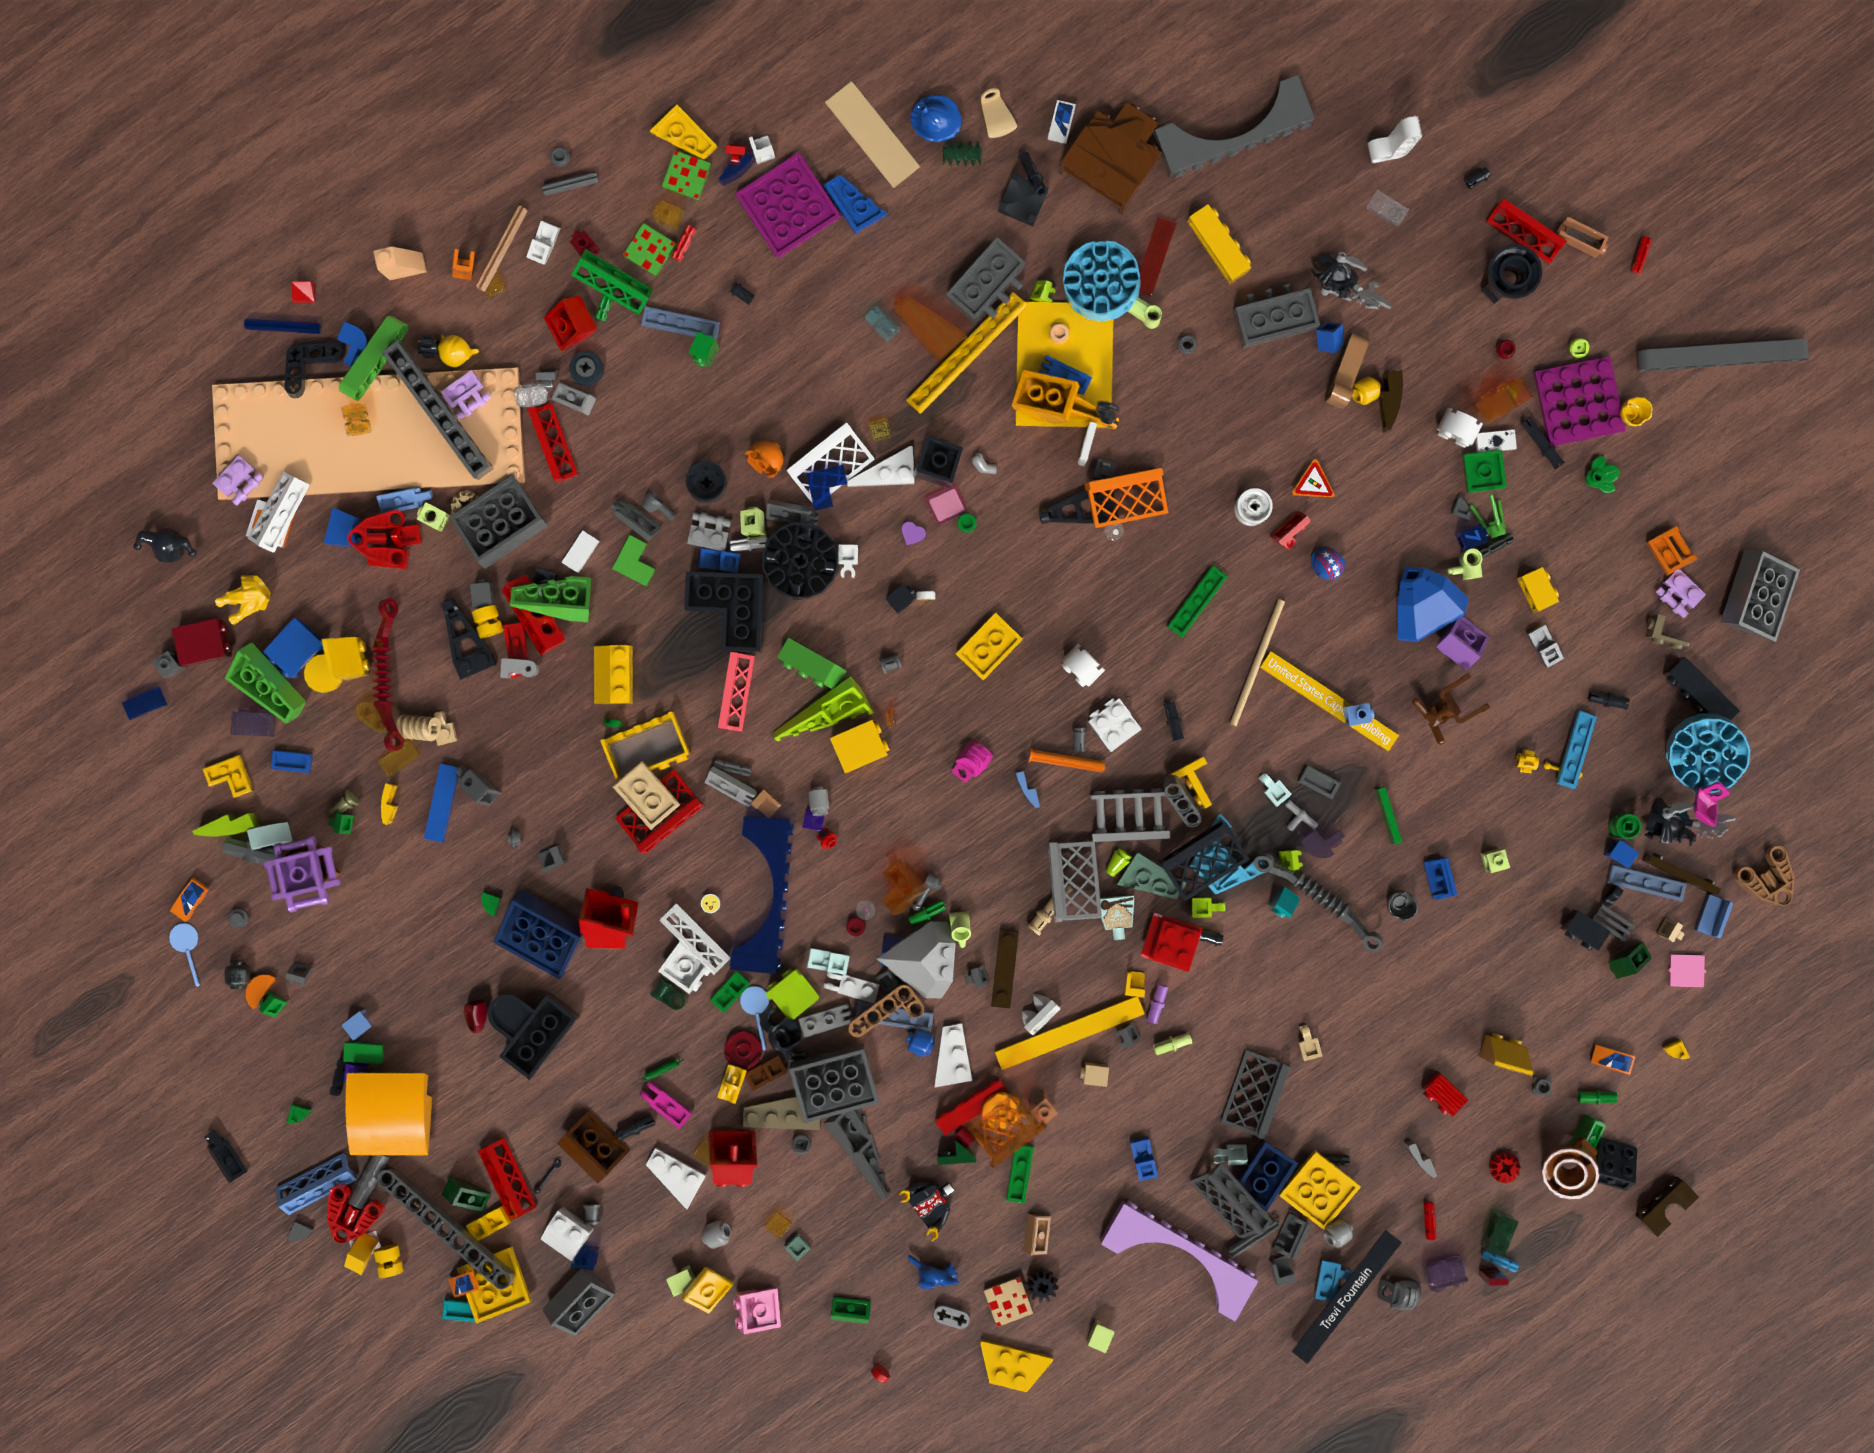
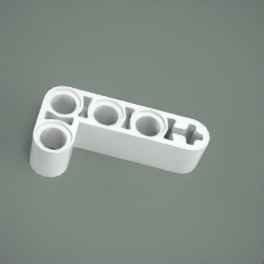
M1418 117L1406 118L1400 121L1388 137L1368 142L1371 162L1377 163L1407 155L1422 137Z

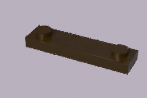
M1645 854L1643 862L1709 894L1719 895L1721 888L1715 886V881L1708 878L1704 880L1663 861L1664 857L1659 854Z
M1001 929L999 931L991 1001L992 1007L1010 1009L1019 936L1018 931Z

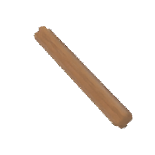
M521 205L516 207L475 285L477 289L483 292L486 291L527 214L525 207Z

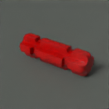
M686 225L685 233L681 235L676 245V250L671 255L676 261L680 262L682 260L683 253L686 252L692 240L691 237L696 232V229L691 225Z
M1647 236L1640 238V246L1637 248L1633 261L1635 263L1631 267L1632 273L1640 274L1642 272L1643 263L1646 261L1649 251L1648 247L1651 245L1652 238Z
M1430 1201L1424 1202V1222L1427 1230L1425 1231V1236L1427 1240H1436L1435 1204Z

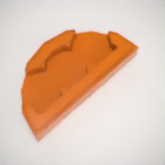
M271 974L259 975L248 984L246 1000L253 1010L257 1008L259 1002L264 998L276 980V976Z

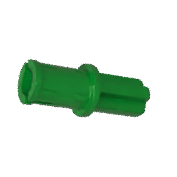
M942 900L928 907L923 906V909L908 916L909 921L914 927L927 919L931 920L932 916L944 911L946 906Z
M1598 1089L1595 1091H1578L1577 1099L1579 1103H1596V1105L1600 1103H1617L1618 1094L1615 1091H1599Z

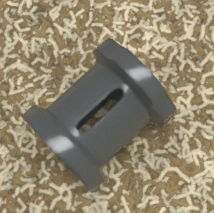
M897 652L893 656L884 659L882 657L879 658L884 675L887 674V671L896 668L902 669Z
M588 1202L583 1204V1208H585L583 1224L597 1225L601 1223L599 1219L601 1203Z

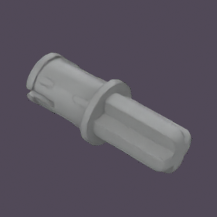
M765 535L752 538L747 536L744 539L731 540L730 549L731 551L748 549L752 551V549L764 548L768 538Z

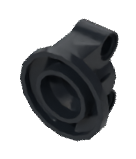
M1517 244L1505 246L1496 252L1490 260L1487 270L1489 283L1481 291L1493 304L1502 297L1512 300L1525 298L1533 293L1541 283L1543 270L1540 259L1528 247ZM1510 270L1515 274L1516 280L1514 284H1510L1504 279L1503 271Z

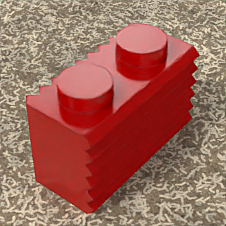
M1438 1071L1421 1087L1425 1091L1423 1095L1431 1102L1435 1100L1439 1104L1437 1108L1445 1116L1447 1114L1452 1117L1455 1116L1468 1102V1099Z

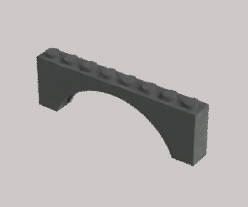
M1296 75L1280 81L1270 113L1258 126L1239 137L1227 140L1201 139L1184 132L1174 123L1155 129L1153 137L1162 153L1161 157L1169 178L1173 176L1178 178L1185 175L1188 170L1193 169V171L1203 168L1204 164L1209 162L1215 164L1227 155L1233 157L1239 154L1240 150L1246 149L1248 151L1257 147V144L1261 142L1267 144L1275 140L1277 136H1288L1295 129H1306L1311 126L1315 117L1300 78Z

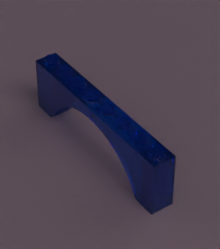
M744 816L742 836L749 839L761 851L769 865L773 879V901L767 920L760 931L745 944L731 950L730 970L776 974L777 969L781 970L782 958L778 957L779 950H783L784 939H780L781 931L785 930V920H782V914L787 909L784 893H788L789 882L786 881V874H790L791 862H787L788 855L792 853V843H789V838L794 833V824H791L789 819Z

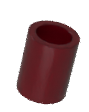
M963 1126L954 1134V1137L966 1148L975 1140V1137Z

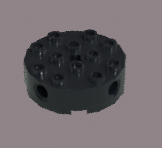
M808 522L790 523L778 529L767 540L762 553V568L768 582L781 595L794 600H810L824 594L834 584L839 571V553L833 539L822 528ZM803 557L806 563H802V566H799L796 560H800Z

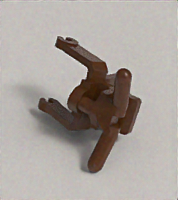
M1469 673L1443 688L1439 694L1442 701L1429 708H1426L1417 698L1412 700L1415 708L1422 714L1424 719H1428L1430 722L1428 725L1439 745L1445 742L1439 729V724L1445 723L1450 718H1454L1457 723H1464L1477 714L1491 708L1486 703L1463 718L1458 717L1461 710L1448 691L1470 679Z

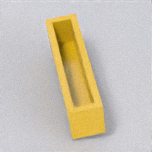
M1208 204L1191 215L1187 222L1223 276L1231 284L1249 272L1251 262L1239 250V243L1230 237V231L1226 224H1222L1218 219L1219 215L1216 209L1211 208Z

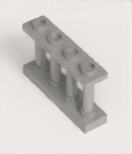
M1163 788L1151 789L1150 793H1144V789H1134L1132 793L1125 794L1124 790H1113V794L1106 795L1105 791H1094V795H1090V799H1096L1097 830L1096 833H1091V841L1170 838V831L1165 830L1162 824L1161 796H1166ZM1142 797H1154L1155 827H1153V831H1146L1145 827H1143ZM1115 798L1117 829H1115V832L1107 833V829H1105L1104 799ZM1123 798H1134L1136 828H1134V832H1126V828H1124Z

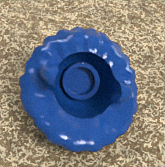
M928 95L915 104L910 114L911 127L916 134L926 141H948L956 137V134L961 129L962 120L958 106L948 96Z

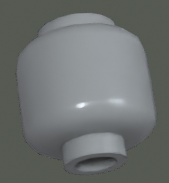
M1335 1219L1325 1227V1241L1332 1247L1340 1248L1352 1240V1225L1343 1219Z
M718 1220L705 1225L703 1228L702 1241L712 1249L725 1245L730 1240L731 1229L724 1221Z

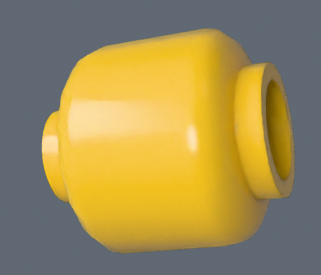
M1365 377L1354 383L1352 397L1356 403L1367 405L1379 398L1381 385L1374 378Z

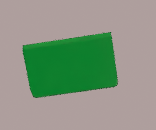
M1584 1115L1570 1146L1576 1139L1584 1137L1596 1148L1606 1124L1588 1115Z
M833 1297L830 1319L868 1324L871 1301Z

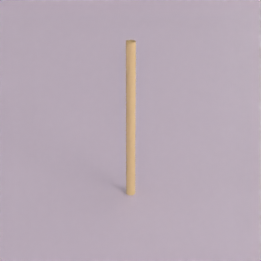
M1277 600L1229 723L1231 725L1237 726L1285 604L1283 600Z

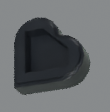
M1613 885L1604 896L1602 903L1607 907L1611 906L1620 898L1624 890L1617 885Z

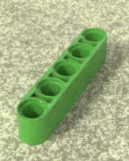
M392 315L387 316L341 381L339 391L353 400L359 401L388 361L382 351L396 341L401 342L408 331V324Z

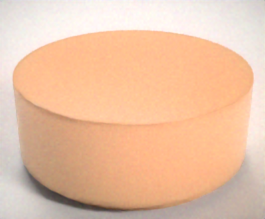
M1061 323L1052 326L1050 338L1054 343L1062 344L1068 339L1069 330L1067 326Z

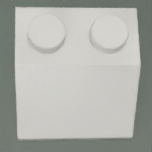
M562 1207L548 1224L541 1240L570 1261H573L594 1228L583 1224V1220Z

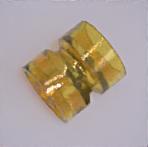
M350 404L341 408L343 419L347 420L344 424L346 435L357 436L372 431L370 420L366 419L369 415L367 404Z

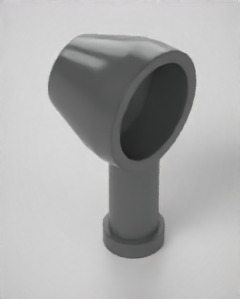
M651 491L646 494L642 503L645 510L652 513L658 509L670 522L676 517V514L669 510L656 494Z

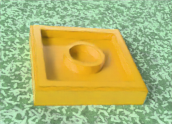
M705 1267L683 1292L681 1298L709 1314L734 1284L730 1279Z

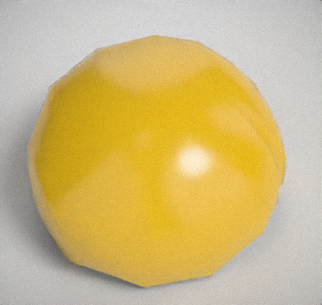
M1633 397L1626 400L1620 409L1622 421L1628 426H1641L1652 416L1653 408L1651 402L1643 397Z

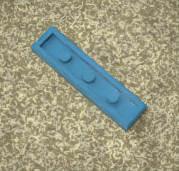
M1580 710L1576 712L1555 784L1576 789L1597 716Z

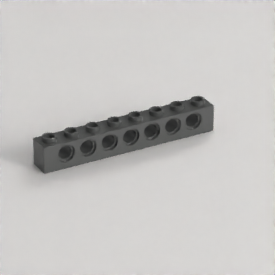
M396 341L382 351L385 358L472 477L479 480L492 471L493 467L405 346Z

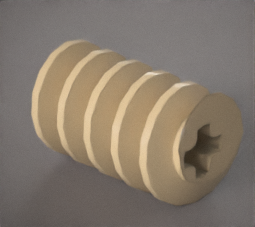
M402 714L396 721L397 729L405 739L434 741L438 738L441 731L440 720L436 717Z

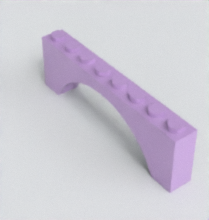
M1122 1200L1100 1238L1101 1245L1117 1254L1131 1246L1150 1242L1171 1244L1189 1252L1205 1266L1212 1277L1216 1291V1308L1218 1312L1236 1321L1258 1283L1255 1273L1246 1267L1244 1270L1238 1267L1239 1264L1231 1258H1228V1260L1222 1258V1254L1213 1248L1210 1251L1204 1247L1205 1244L1200 1240L1195 1239L1193 1241L1189 1239V1235L1184 1231L1172 1229V1225L1165 1220H1161V1222L1154 1218L1155 1215L1147 1210L1142 1212L1137 1209L1138 1205L1128 1200V1202Z

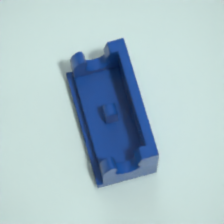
M1441 857L1423 862L1432 899L1457 896L1449 859Z

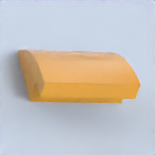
M347 1073L346 1128L350 1155H428L432 1097L427 1095V1074Z

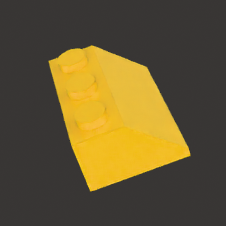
M608 645L594 647V704H633V646Z

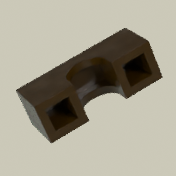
M1679 1177L1672 1178L1666 1183V1187L1662 1191L1655 1193L1652 1200L1638 1210L1636 1218L1652 1234L1658 1237L1671 1225L1665 1216L1667 1206L1676 1203L1682 1209L1687 1210L1699 1196L1684 1180Z

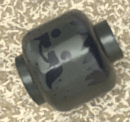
M231 961V965L226 966L224 969L225 984L230 986V989L246 988V985L251 982L250 966L245 965L244 961Z

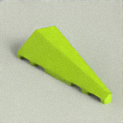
M850 676L773 732V735L778 742L785 736L793 735L795 737L802 731L810 730L812 732L839 724V721L851 718L853 720L857 718V715L864 713L870 715L874 712L861 687Z

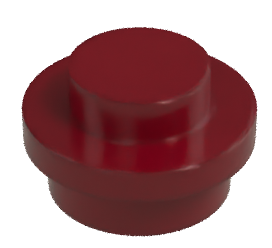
M1503 340L1496 346V353L1501 359H1509L1516 352V347L1510 340Z

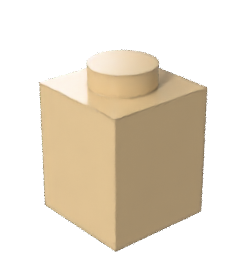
M1085 1062L1084 1067L1080 1069V1079H1083V1083L1107 1087L1109 1066Z

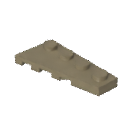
M797 1096L745 1106L743 1110V1127L820 1130V1119L804 1123Z

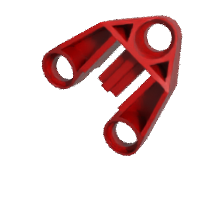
M393 510L366 518L347 535L349 545L366 559L394 567L402 565L406 560V555L401 549L367 548V544H386V533H367V530L399 528L405 521L404 514L399 510ZM392 514L400 515L401 522L399 524H393L390 521ZM353 533H359L362 536L360 543L355 544L351 541ZM399 552L402 555V561L400 563L393 562L391 559L392 553Z
M336 1183L330 1190L327 1221L334 1241L340 1244L362 1236L385 1211V1206L380 1201L371 1200L364 1208L357 1222L355 1220L360 1209L351 1204L345 1216H343L351 1193L350 1188L344 1183ZM337 1189H341L344 1195L339 1193ZM371 1206H375L378 1211H375ZM338 1230H344L347 1237L339 1236Z

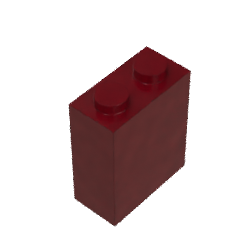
M216 618L171 628L180 666L188 667L231 657L232 645L227 639L228 627L223 619Z

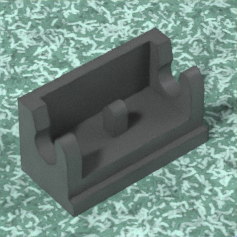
M1288 1212L1273 1248L1277 1252L1296 1260L1311 1224L1307 1220Z

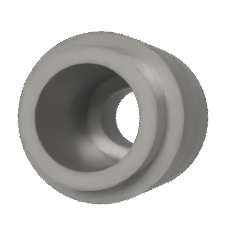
M823 787L812 788L808 795L810 811L813 812V816L828 814L829 801L827 790L823 789Z

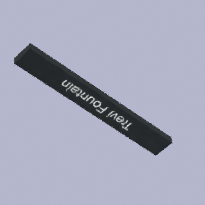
M1387 1230L1382 1233L1292 1349L1296 1356L1306 1364L1311 1361L1402 1244V1241Z

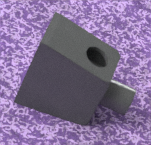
M461 766L455 772L460 778L457 785L477 804L489 807L501 794L500 790L477 771L467 770L464 766Z

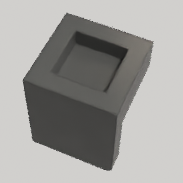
M560 845L539 854L543 865L542 872H547L567 863Z
M1283 1255L1269 1259L1277 1286L1296 1282L1289 1257Z

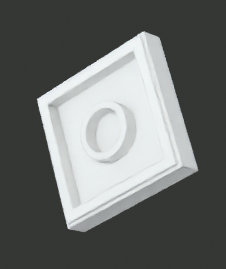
M1090 422L1086 429L1077 462L1078 465L1085 466L1097 423Z

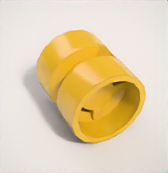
M496 605L486 606L471 612L474 622L479 625L477 627L479 638L490 637L504 631L501 621L497 620L499 614Z
M398 1244L386 1245L373 1251L375 1262L379 1263L377 1266L379 1278L395 1276L404 1271L402 1260L398 1259L400 1256Z

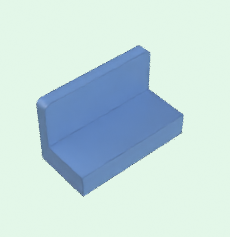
M1707 894L1694 930L1712 937L1721 938L1733 902Z

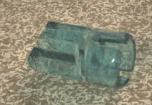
M875 306L874 310H870L864 318L887 343L901 331L879 306Z

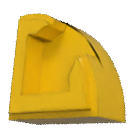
M1680 1039L1662 1047L1673 1058H1690Z

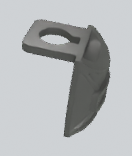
M1382 1279L1377 1296L1379 1299L1390 1303L1391 1308L1413 1310L1419 1305L1421 1286L1420 1283L1410 1280L1396 1281L1393 1284ZM1385 1286L1389 1287L1392 1295L1388 1297L1384 1295Z

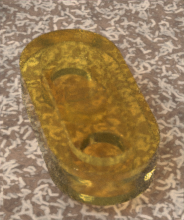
M369 702L360 703L355 710L357 718L376 733H386L385 726L380 727L379 725L382 719L375 706ZM366 708L370 710L369 715L364 713Z

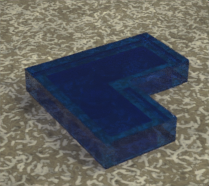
M844 465L806 473L814 511L833 507L829 488L848 484Z

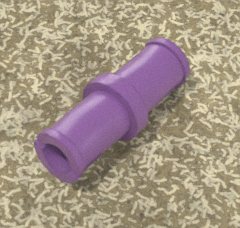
M1157 983L1154 997L1150 1000L1151 1006L1146 1021L1158 1024L1161 1010L1165 1007L1164 1000L1169 989L1168 986Z

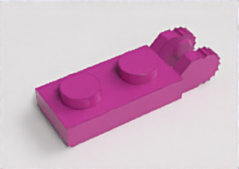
M649 1081L647 1083L648 1087L658 1096L653 1099L651 1095L643 1090L639 1093L640 1096L650 1103L652 1108L680 1129L692 1115V1112L665 1090H661L655 1083Z

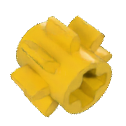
M1523 750V753L1517 754L1515 765L1520 768V772L1532 773V770H1537L1539 756L1534 755L1535 751Z

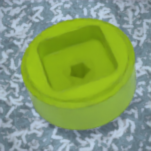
M1577 337L1571 340L1568 350L1574 357L1580 358L1588 353L1589 343L1584 338Z

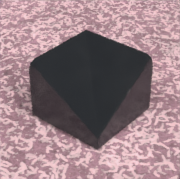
M537 567L533 583L539 585L548 583L549 580L555 581L557 574Z

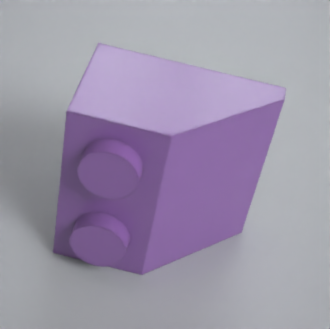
M1462 616L1453 621L1440 638L1436 647L1458 666L1468 670L1481 657L1490 637Z

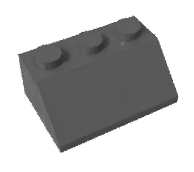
M582 1267L542 1310L550 1325L576 1336L615 1296V1293L594 1273Z

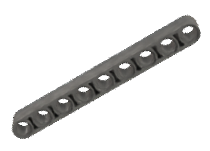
M1808 339L1641 350L1637 352L1638 371L1647 372L1804 361L1809 359Z
M389 1168L379 1173L377 1181L383 1189L496 1288L505 1289L514 1282L515 1275L509 1267L397 1169ZM386 1173L392 1176L391 1182L386 1180ZM401 1185L406 1188L405 1195L400 1192ZM415 1198L420 1200V1208L414 1205ZM429 1211H433L435 1213L434 1220H431L429 1218ZM444 1223L448 1224L450 1228L449 1233L444 1232ZM458 1236L464 1239V1245L458 1244ZM472 1249H476L478 1251V1258H474L472 1256ZM486 1262L493 1264L492 1271L486 1268ZM501 1274L507 1276V1284L501 1281Z

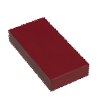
M1498 1268L1479 1269V1276L1489 1286L1509 1285V1278Z

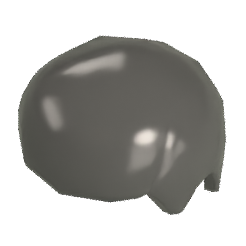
M1399 890L1390 895L1387 900V908L1394 918L1408 921L1417 914L1418 903L1411 893Z

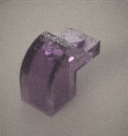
M1312 829L1301 837L1298 843L1309 855L1318 858H1328L1334 855L1330 848L1339 846L1343 842L1341 839L1345 835L1341 830H1335L1323 840L1319 833Z

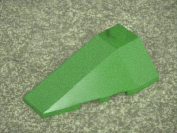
M570 576L560 581L549 580L545 584L537 585L533 583L513 587L511 590L510 606L568 621L588 622L591 578Z

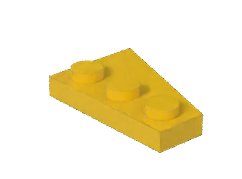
M678 105L669 111L650 130L651 134L702 160H705L718 148Z

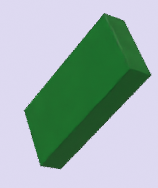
M345 1041L343 1062L382 1064L384 1062V1044Z

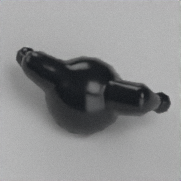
M162 528L156 532L142 530L137 534L133 544L135 550L142 548L141 543L149 544L155 558L164 563L179 560L184 555V549L188 551V555L191 557L197 554V551L192 548L190 541L171 528Z
M769 1006L767 1012L760 1020V1026L768 1034L770 1046L776 1051H780L788 1060L805 1059L807 1057L806 1051L795 1052L793 1050L802 1041V1032L798 1024L788 1017L776 1023L772 1022L770 1018L774 1014L775 1008Z

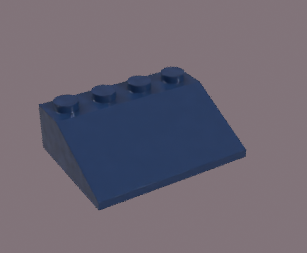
M521 890L512 900L493 943L552 976L561 979L581 944L584 934H581L580 922Z

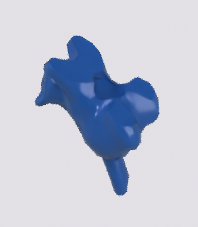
M908 1255L909 1261L918 1267V1285L922 1289L935 1288L938 1284L949 1286L959 1283L956 1279L958 1273L952 1263L941 1270L924 1265L913 1256Z

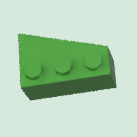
M790 638L787 639L777 656L778 659L783 661L781 665L790 670L792 667L798 669L797 674L806 679L808 676L812 677V682L820 687L826 685L834 689L841 683L847 673L846 670Z

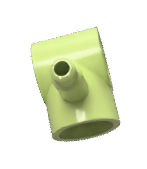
M1469 549L1462 552L1458 560L1460 566L1448 568L1446 573L1448 575L1462 574L1463 580L1483 577L1481 568L1483 558L1481 552L1477 549ZM1468 554L1474 557L1473 564L1468 563Z
M969 912L949 913L952 938L958 941L961 948H964L966 940L971 936Z

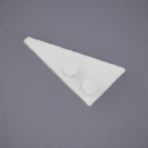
M913 446L907 447L848 480L847 486L914 484Z

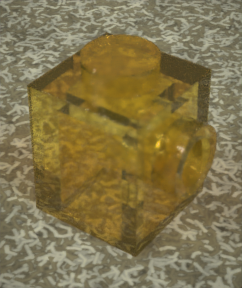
M661 200L659 205L655 206L653 216L656 223L678 231L684 212L681 208Z

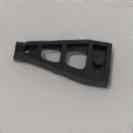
M1084 490L1049 508L1039 509L1041 524H1093L1092 515L1082 514L1079 507L1082 501L1089 498L1088 491ZM1100 492L1093 493L1095 502L1101 505L1106 496ZM1108 498L1103 508L1112 512L1116 503ZM1073 504L1076 516L1063 517L1061 508ZM1101 510L1097 515L1098 522H1105L1109 515ZM1116 510L1114 515L1119 518L1118 512Z
M451 599L442 603L441 607L445 614L452 661L460 680L497 665L490 647L483 638H479L477 630L458 607L456 600ZM460 620L464 623L467 633L457 637L453 624ZM470 638L476 644L477 651L465 657L461 654L460 642Z

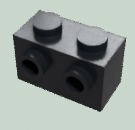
M1572 909L1561 926V929L1565 931V936L1573 941L1575 939L1581 941L1580 945L1588 951L1592 949L1599 951L1611 931L1575 909Z

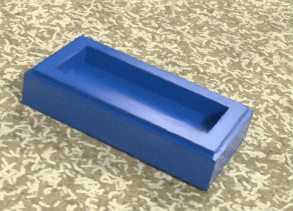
M272 750L271 769L311 773L313 754Z

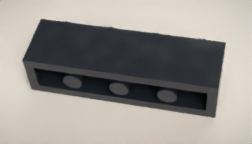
M1679 657L1663 673L1666 677L1665 680L1671 686L1676 687L1680 691L1679 694L1685 700H1690L1694 704L1693 708L1698 713L1718 714L1732 720L1740 712L1686 657Z

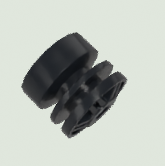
M704 460L697 462L690 467L686 474L687 490L700 503L710 504L716 502L726 492L727 480L725 473L719 465L712 461ZM706 478L712 482V484H709V488H705V485L702 484Z

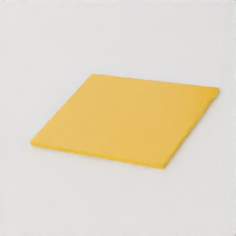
M1026 302L1027 307L1018 315L1016 390L1023 370L1036 373L1039 369L1047 371V369L1041 367L1042 362L1050 365V362L1044 360L1047 355L1092 377L1084 396L1079 393L1076 396L1094 406H1097L1099 401L1112 403L1113 319L1104 322L1088 320L1076 313L1069 303ZM1058 323L1064 324L1069 330L1068 339L1062 344L1054 343L1050 338L1052 326ZM1075 406L1072 408L1073 410L1095 416ZM1016 410V426L1088 427L1090 423L1069 417L1068 422L1054 424L1036 420ZM1099 424L1096 426V428H1107Z

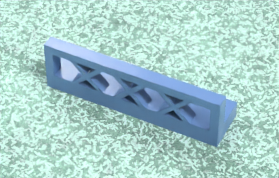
M343 1153L275 1188L278 1207L290 1215L329 1195L330 1190L336 1183L348 1185L356 1181V1173L349 1168L347 1155ZM342 1162V1168L334 1171L333 1169L336 1164ZM326 1171L322 1178L316 1179L320 1172ZM309 1180L305 1187L299 1188L303 1181ZM289 1188L292 1189L289 1195L283 1198L282 1192Z

